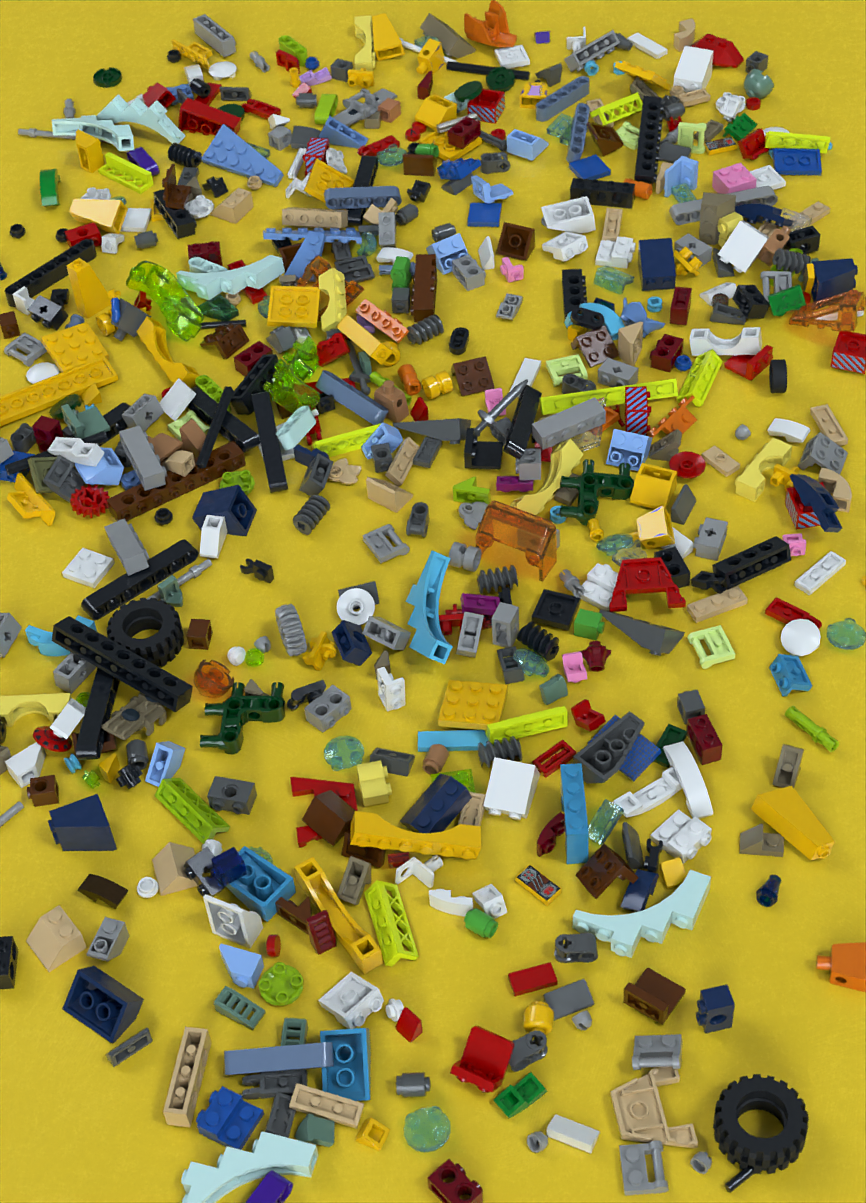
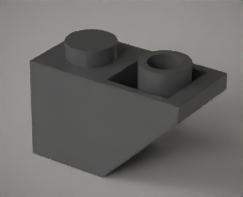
M280 326L271 331L270 336L266 338L279 354L298 345L290 326L286 328Z

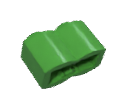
M397 256L390 273L393 280L392 291L393 288H409L412 275L409 271L411 263L408 257Z

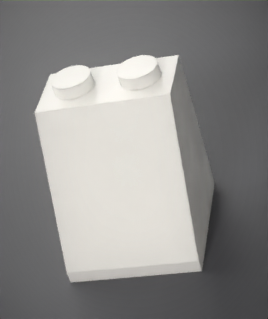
M685 46L674 75L673 86L683 87L686 93L702 88L705 89L712 77L713 50Z
M741 220L718 253L721 256L720 260L726 264L729 262L733 264V268L739 273H742V271L747 272L769 237L746 221Z
M494 757L484 801V808L488 810L489 814L500 816L501 813L508 814L509 818L521 820V817H528L540 777L536 765Z

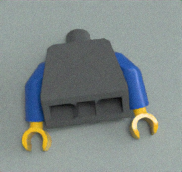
M114 289L108 291L112 307L111 324L118 327L114 337L120 341L124 339L127 333L136 337L138 335L137 330L147 316L151 318V312L146 311V307L138 309L121 298L119 300L118 297L121 296V292L118 290L114 293Z

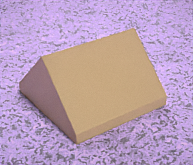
M637 322L618 329V353L620 359L625 364L635 366L640 355L643 341V322Z
M371 477L366 479L368 499L395 513L413 497V494L386 480Z
M169 842L152 859L161 896L198 886L194 879L190 880L184 872V864L195 855L193 848Z

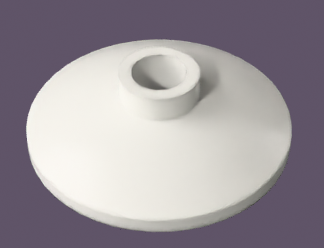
M359 588L347 590L340 596L337 602V613L340 619L357 625L365 624L369 616H373L375 611V603L372 596L367 591ZM359 606L360 610L355 612L353 608Z

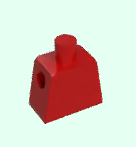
M160 83L149 86L147 92L142 96L148 108L158 100L166 109L176 100L172 93Z

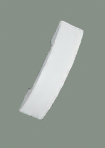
M682 741L664 746L663 749L669 764L674 767L687 798L686 805L692 819L694 817L701 819L712 816L713 809L705 783L686 744Z
M672 766L663 771L660 779L632 794L629 791L615 799L613 804L625 817L640 815L662 804L682 789L674 767Z

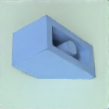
M382 422L361 448L365 457L372 459V445L389 443L390 451L393 453L402 443L403 438L397 428Z
M170 741L156 743L145 781L159 787L162 779L172 778L180 768L186 748Z
M221 943L219 946L221 957L233 983L241 988L249 987L254 989L264 968L262 955Z

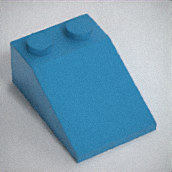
M246 846L216 874V878L247 908L259 914L267 922L277 913L275 902L280 897L288 901L296 893L293 877Z
M357 1028L320 1031V1043L332 1042L334 1061V1066L322 1067L323 1091L354 1101L370 1100V1029Z

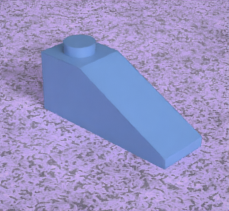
M329 116L318 136L329 139L330 144L351 148H360L366 145L368 141L367 137Z

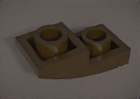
M89 874L77 891L94 902L100 899L116 910L129 890L111 880Z

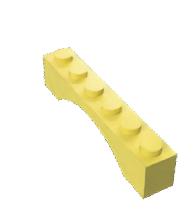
M371 15L355 16L356 37L365 44L355 55V70L365 68L366 71H373V69H376L372 18Z
M571 438L559 443L551 453L549 474L542 488L535 494L524 495L514 499L506 509V513L518 527L521 526L526 518L536 520L535 516L544 510L545 503L550 501L554 497L553 493L561 488V476L569 477L572 474L571 470L580 464L579 460L584 454Z

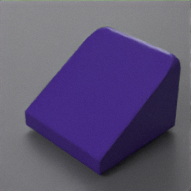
M549 31L534 33L537 44L550 42Z

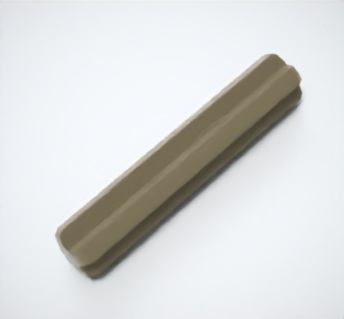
M476 113L466 115L467 117L478 121V115ZM466 116L436 125L438 133L448 131Z

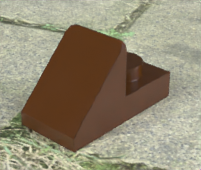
M308 896L298 907L293 901H287L280 897L275 902L278 915L309 935L306 919L312 916L310 897Z

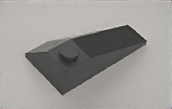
M456 418L393 423V427L442 441H450V444H460V441L466 440L467 428H470L471 420Z
M606 610L599 611L604 618L640 646L650 649L649 653L661 656V653L669 654L685 633L662 625H650L651 622L633 619V617Z
M629 711L574 755L573 764L582 763L583 781L587 784L604 783L617 773L642 731L645 722Z

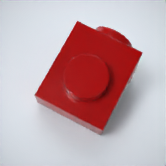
M587 699L582 700L571 708L576 725L591 732L606 722L603 714L591 709Z

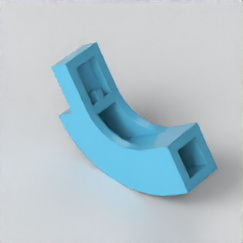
M597 303L580 304L579 307L601 313L604 317L603 326H606L612 340L618 339V329L625 326L613 310ZM571 312L567 314L564 321L566 328L573 325L570 320Z
M79 615L76 617L75 620L97 631L93 620ZM31 625L26 628L25 632L28 642L33 646H38L40 654L46 656H65L71 653L52 641L53 632L44 631Z

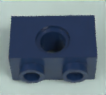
M342 620L331 633L342 659L361 666L372 654L365 635L362 634L361 626L346 620Z
M728 985L700 990V1000H697L698 1012H696V1019L698 1025L703 1026L705 1034L732 1028L735 1003Z

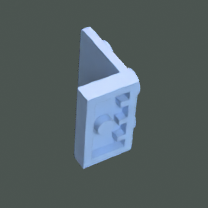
M681 156L669 169H666L664 173V197L668 198L679 186L693 191L697 188L698 161Z
M471 176L473 194L485 203H493L496 199H506L513 195V191L502 183L490 186L489 183L479 176Z

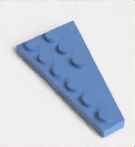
M224 124L202 156L203 163L247 178L259 176L262 183L274 187L278 186L284 176L282 171Z
M266 228V230H263V239L285 240L286 237H289L292 241H299L302 238H306L308 232L312 231L324 233L326 235L325 242H335V239H338V242L342 243L356 240V244H362V237L355 228H346V230H339V228H330V230H323V228H314V230H308V228H298V230H292V228H282V230Z

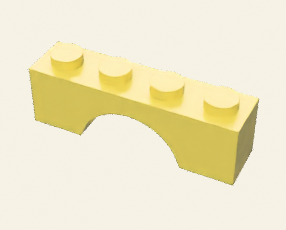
M331 268L319 276V290L330 296L329 305L321 316L322 330L326 333L331 331V329H338L336 326L347 314L345 277L342 272L335 268Z
M772 438L769 443H766L762 451L755 455L753 462L746 466L742 475L737 476L735 480V493L755 502L764 491L765 477L761 473L768 469H774L777 463L785 466L791 459L792 445L776 438Z
M71 694L0 696L1 723H5L6 727H12L22 716L39 713L48 717L51 724H53L72 698Z

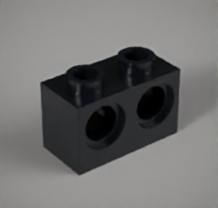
M738 285L732 298L747 319L764 318L770 306L755 285Z
M676 546L654 552V558L661 557L671 574V579L678 588L690 585V571Z
M13 936L0 937V989H13L15 987L18 948Z

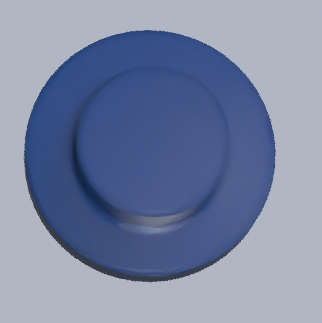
M316 57L306 59V68L314 70L319 66V61Z
M681 355L675 360L674 366L680 371H686L691 368L692 362L688 356Z

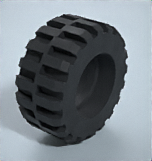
M140 598L138 601H129V604L120 606V610H116L108 622L107 635L109 639L156 666L163 667L167 665L168 661L171 662L176 657L175 654H179L184 643V634L178 612L175 611L172 605H167V602L163 600L158 601L156 598ZM144 630H158L155 635L145 639L132 638L135 634Z
M753 1074V1078L749 1079L748 1076L740 1077L739 1083L732 1081L728 1084V1089H724L721 1092L715 1107L713 1129H715L714 1137L715 1141L719 1143L721 1153L724 1155L727 1153V1160L732 1164L739 1163V1168L742 1170L747 1169L748 1165L754 1166L756 1174H761V1170H767V1173L771 1174L775 1173L778 1167L780 1170L788 1168L789 1162L794 1163L798 1159L799 1153H802L809 1118L808 1112L805 1110L806 1105L803 1099H797L798 1092L794 1088H787L788 1083L783 1080L777 1082L773 1076L767 1075V1078H762L761 1074ZM750 1110H764L778 1118L783 1126V1131L774 1137L758 1138L747 1133L740 1126L738 1118Z

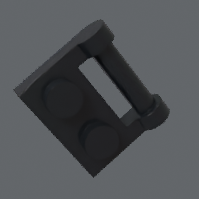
M324 680L293 690L291 699L287 702V708L295 711L300 704L306 702L310 704L317 697L323 695L326 688Z

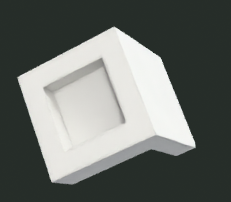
M22 287L13 294L17 310L28 316L30 313L27 309L35 300L29 297L27 288Z

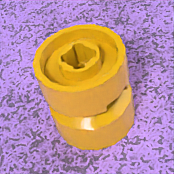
M112 309L108 310V314L102 313L96 317L97 325L105 336L118 329V327L111 324Z
M445 370L436 373L435 377L431 375L422 379L424 393L430 400L440 396V393L444 395L453 391L452 380Z

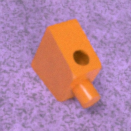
M866 942L833 944L830 957L817 955L816 969L830 970L829 982L831 984L866 992Z

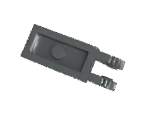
M307 1070L261 1072L256 1075L244 1076L242 1079L243 1085L258 1086L260 1084V1088L245 1089L242 1091V1097L247 1100H254L260 1097L272 1098L275 1097L276 1092L293 1096L296 1083L308 1086Z

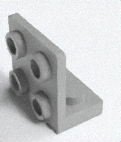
M819 432L807 442L798 467L805 470L808 466L812 467L817 463L822 468H827L840 475L848 452Z

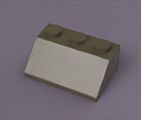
M703 193L700 214V241L710 245L718 244L720 234L718 231V221L720 218L735 212L736 195Z

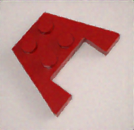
M661 557L622 560L616 586L609 605V612L627 611L626 594L666 592L668 608L686 607V600L679 593V588L671 579V574Z
M290 777L293 797L309 794L317 796L332 790L354 810L358 811L353 783ZM309 826L296 828L299 848L306 846L307 842L314 839L316 841L322 839Z

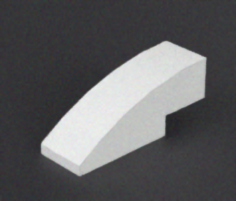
M198 64L183 67L189 85L193 79L204 81Z
M56 437L47 450L57 457L60 455L74 463L95 467L105 453L98 444L84 443L81 438Z

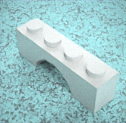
M761 327L743 328L742 332L732 339L718 338L709 328L692 329L689 339L692 356H698L712 349L718 356L756 355L762 348Z

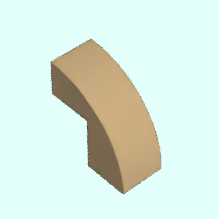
M692 18L680 21L679 32L674 34V47L678 52L683 51L685 46H690L694 42L695 22Z
M176 451L161 467L164 466L166 472L172 471L185 477L195 467L193 453Z
M821 467L818 482H823L826 490L829 493H833L832 497L839 507L838 511L849 513L852 492L848 482L838 473Z

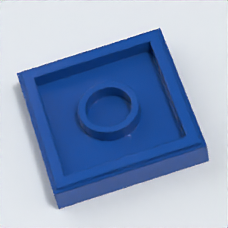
M596 154L569 163V168L578 178L594 180L611 175V170Z
M470 203L468 226L499 227L502 203Z

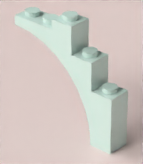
M118 94L96 116L97 121L112 120L113 124L117 122H133L147 126L164 136L172 144H179L185 137L184 133L165 115L167 110L158 100L148 108L138 97L129 105Z
M96 115L81 116V118L52 119L53 136H76V131L80 130L114 145L118 151L134 150L133 134L129 125H114L112 120L97 121Z
M269 255L260 261L233 270L214 273H193L180 270L176 275L179 288L196 292L198 297L210 300L221 292L235 295L247 286L260 289L279 275L285 273L281 257Z
M690 870L683 883L673 894L650 908L630 914L609 916L575 910L573 929L579 933H592L601 941L611 942V951L619 956L632 958L641 937L650 942L662 944L671 923L679 928L693 930L710 890L711 877Z
M262 1131L259 1140L256 1139L253 1144L252 1153L226 1146L224 1154H221L218 1158L217 1168L191 1161L188 1170H184L181 1179L186 1192L182 1203H216L235 1188L253 1180L264 1178L271 1170L280 1175H297L311 1178L318 1159L317 1147L314 1144Z

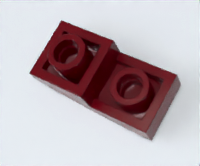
M562 812L551 819L539 835L537 840V855L539 857L545 853H550L556 846V836H560L565 832V817Z

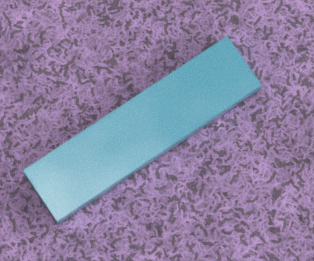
M484 730L418 732V752H428L431 745L441 744L448 751L478 750V743L481 742L485 747L488 738Z

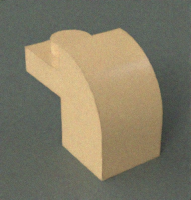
M392 198L383 210L371 204L363 218L370 225H379V213H396L398 204Z

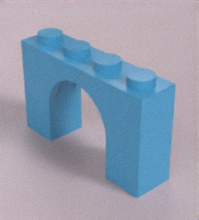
M582 763L560 764L561 805L565 817L567 864H582L588 861L589 831Z

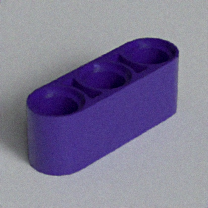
M142 147L127 152L129 162L151 172L152 176L160 173L157 163Z
M271 1170L245 1203H284L293 1189V1183Z

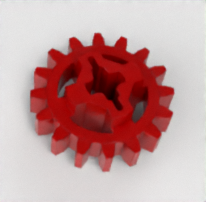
M88 484L87 488L81 486V490L75 489V493L71 494L70 503L72 511H76V515L82 513L83 518L87 515L90 518H93V515L99 517L100 512L105 514L106 509H109L107 499L110 496L108 491H104L103 487L98 489V485L91 487Z

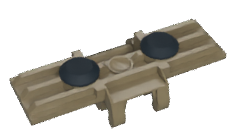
M140 692L138 697H132L127 705L121 707L119 711L113 712L111 719L102 725V729L120 739L126 740L133 733L145 727L147 730L146 735L150 736L154 732V722L158 718L159 725H163L166 722L165 706Z

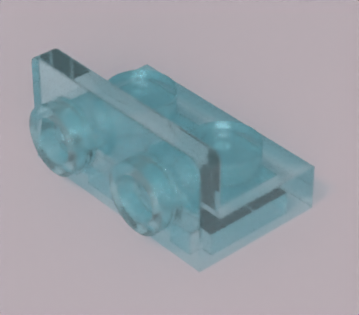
M609 266L597 268L594 284L622 294L624 287L627 284L633 283L634 276Z

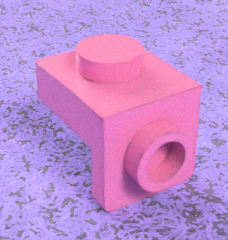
M508 257L502 258L500 271L502 275H505L508 283L524 278V267L522 264L513 266Z
M502 388L485 390V404L488 413L503 399ZM506 409L500 415H506Z
M801 533L782 535V540L789 544L791 556L805 555L806 540L802 538Z
M579 651L563 654V668L567 682L577 683L587 679L582 653Z

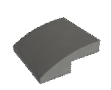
M294 126L290 143L291 148H306L307 150V143L310 142L311 138H320L318 136L321 131L305 126Z
M365 255L334 262L335 269L344 274L345 286L375 278L371 265L368 264Z
M58 455L43 482L53 492L70 503L71 494L75 493V489L81 490V486H84L85 482L77 469L74 468L75 463Z

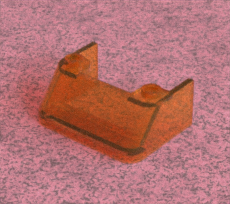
M491 501L488 504L475 536L476 547L480 548L483 554L487 548L492 546L494 541L525 552L527 562L539 568V581L543 582L557 562L556 526L547 519L498 501Z

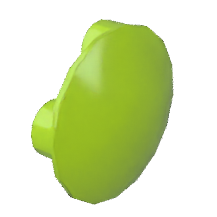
M249 470L232 473L225 472L222 475L223 479L219 486L221 489L239 485L244 493L248 495L254 489L255 481Z
M277 962L273 967L264 972L258 986L261 996L266 1002L274 1006H285L299 998L303 991L304 981L296 968L285 965L283 962Z

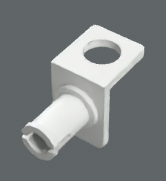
M583 27V36L567 37L566 47L567 49H573L572 53L586 46L585 27Z
M310 172L303 181L296 177L286 188L287 199L296 189L312 197V195L304 191Z
M438 855L432 856L425 863H421L413 857L396 869L395 883L399 884L413 874L427 887L432 888L434 883L433 872L443 866V861L440 857L438 858ZM408 867L405 874L401 876L402 872Z

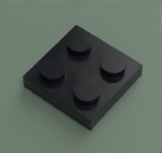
M544 589L532 614V621L569 631L579 608L581 598Z

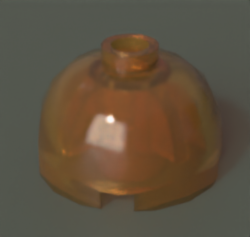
M206 660L201 661L194 672L193 682L196 689L204 697L219 698L224 696L234 684V677L231 678L229 676V669L215 660L205 662Z

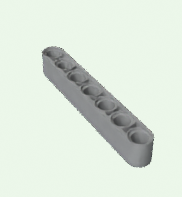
M771 186L728 193L736 195L735 207L752 203L773 206L778 201V197ZM702 199L671 206L669 214L674 223L683 225L700 221Z

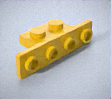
M174 39L171 40L173 49L178 50L185 58L188 57L192 62L198 63L201 67L210 68L207 61L213 55L210 49L195 41L187 47Z
M17 473L14 485L17 492L8 493L7 500L23 518L41 517L48 526H52L55 510L40 493H36L34 486L22 473Z

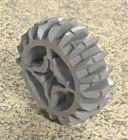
M285 604L276 608L277 626L288 655L290 657L298 656L306 652L305 634L296 608L292 604Z

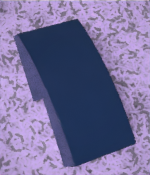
M299 444L293 448L295 461L305 466H308L318 453L329 459L327 453L317 448L310 451Z
M637 869L635 873L639 878L634 884L629 883L621 907L634 912L645 910L649 895L654 893L659 874Z

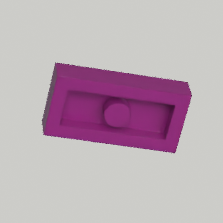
M497 476L496 491H533V480H519V476Z
M462 593L460 598L462 612L494 615L500 603V598L496 596Z

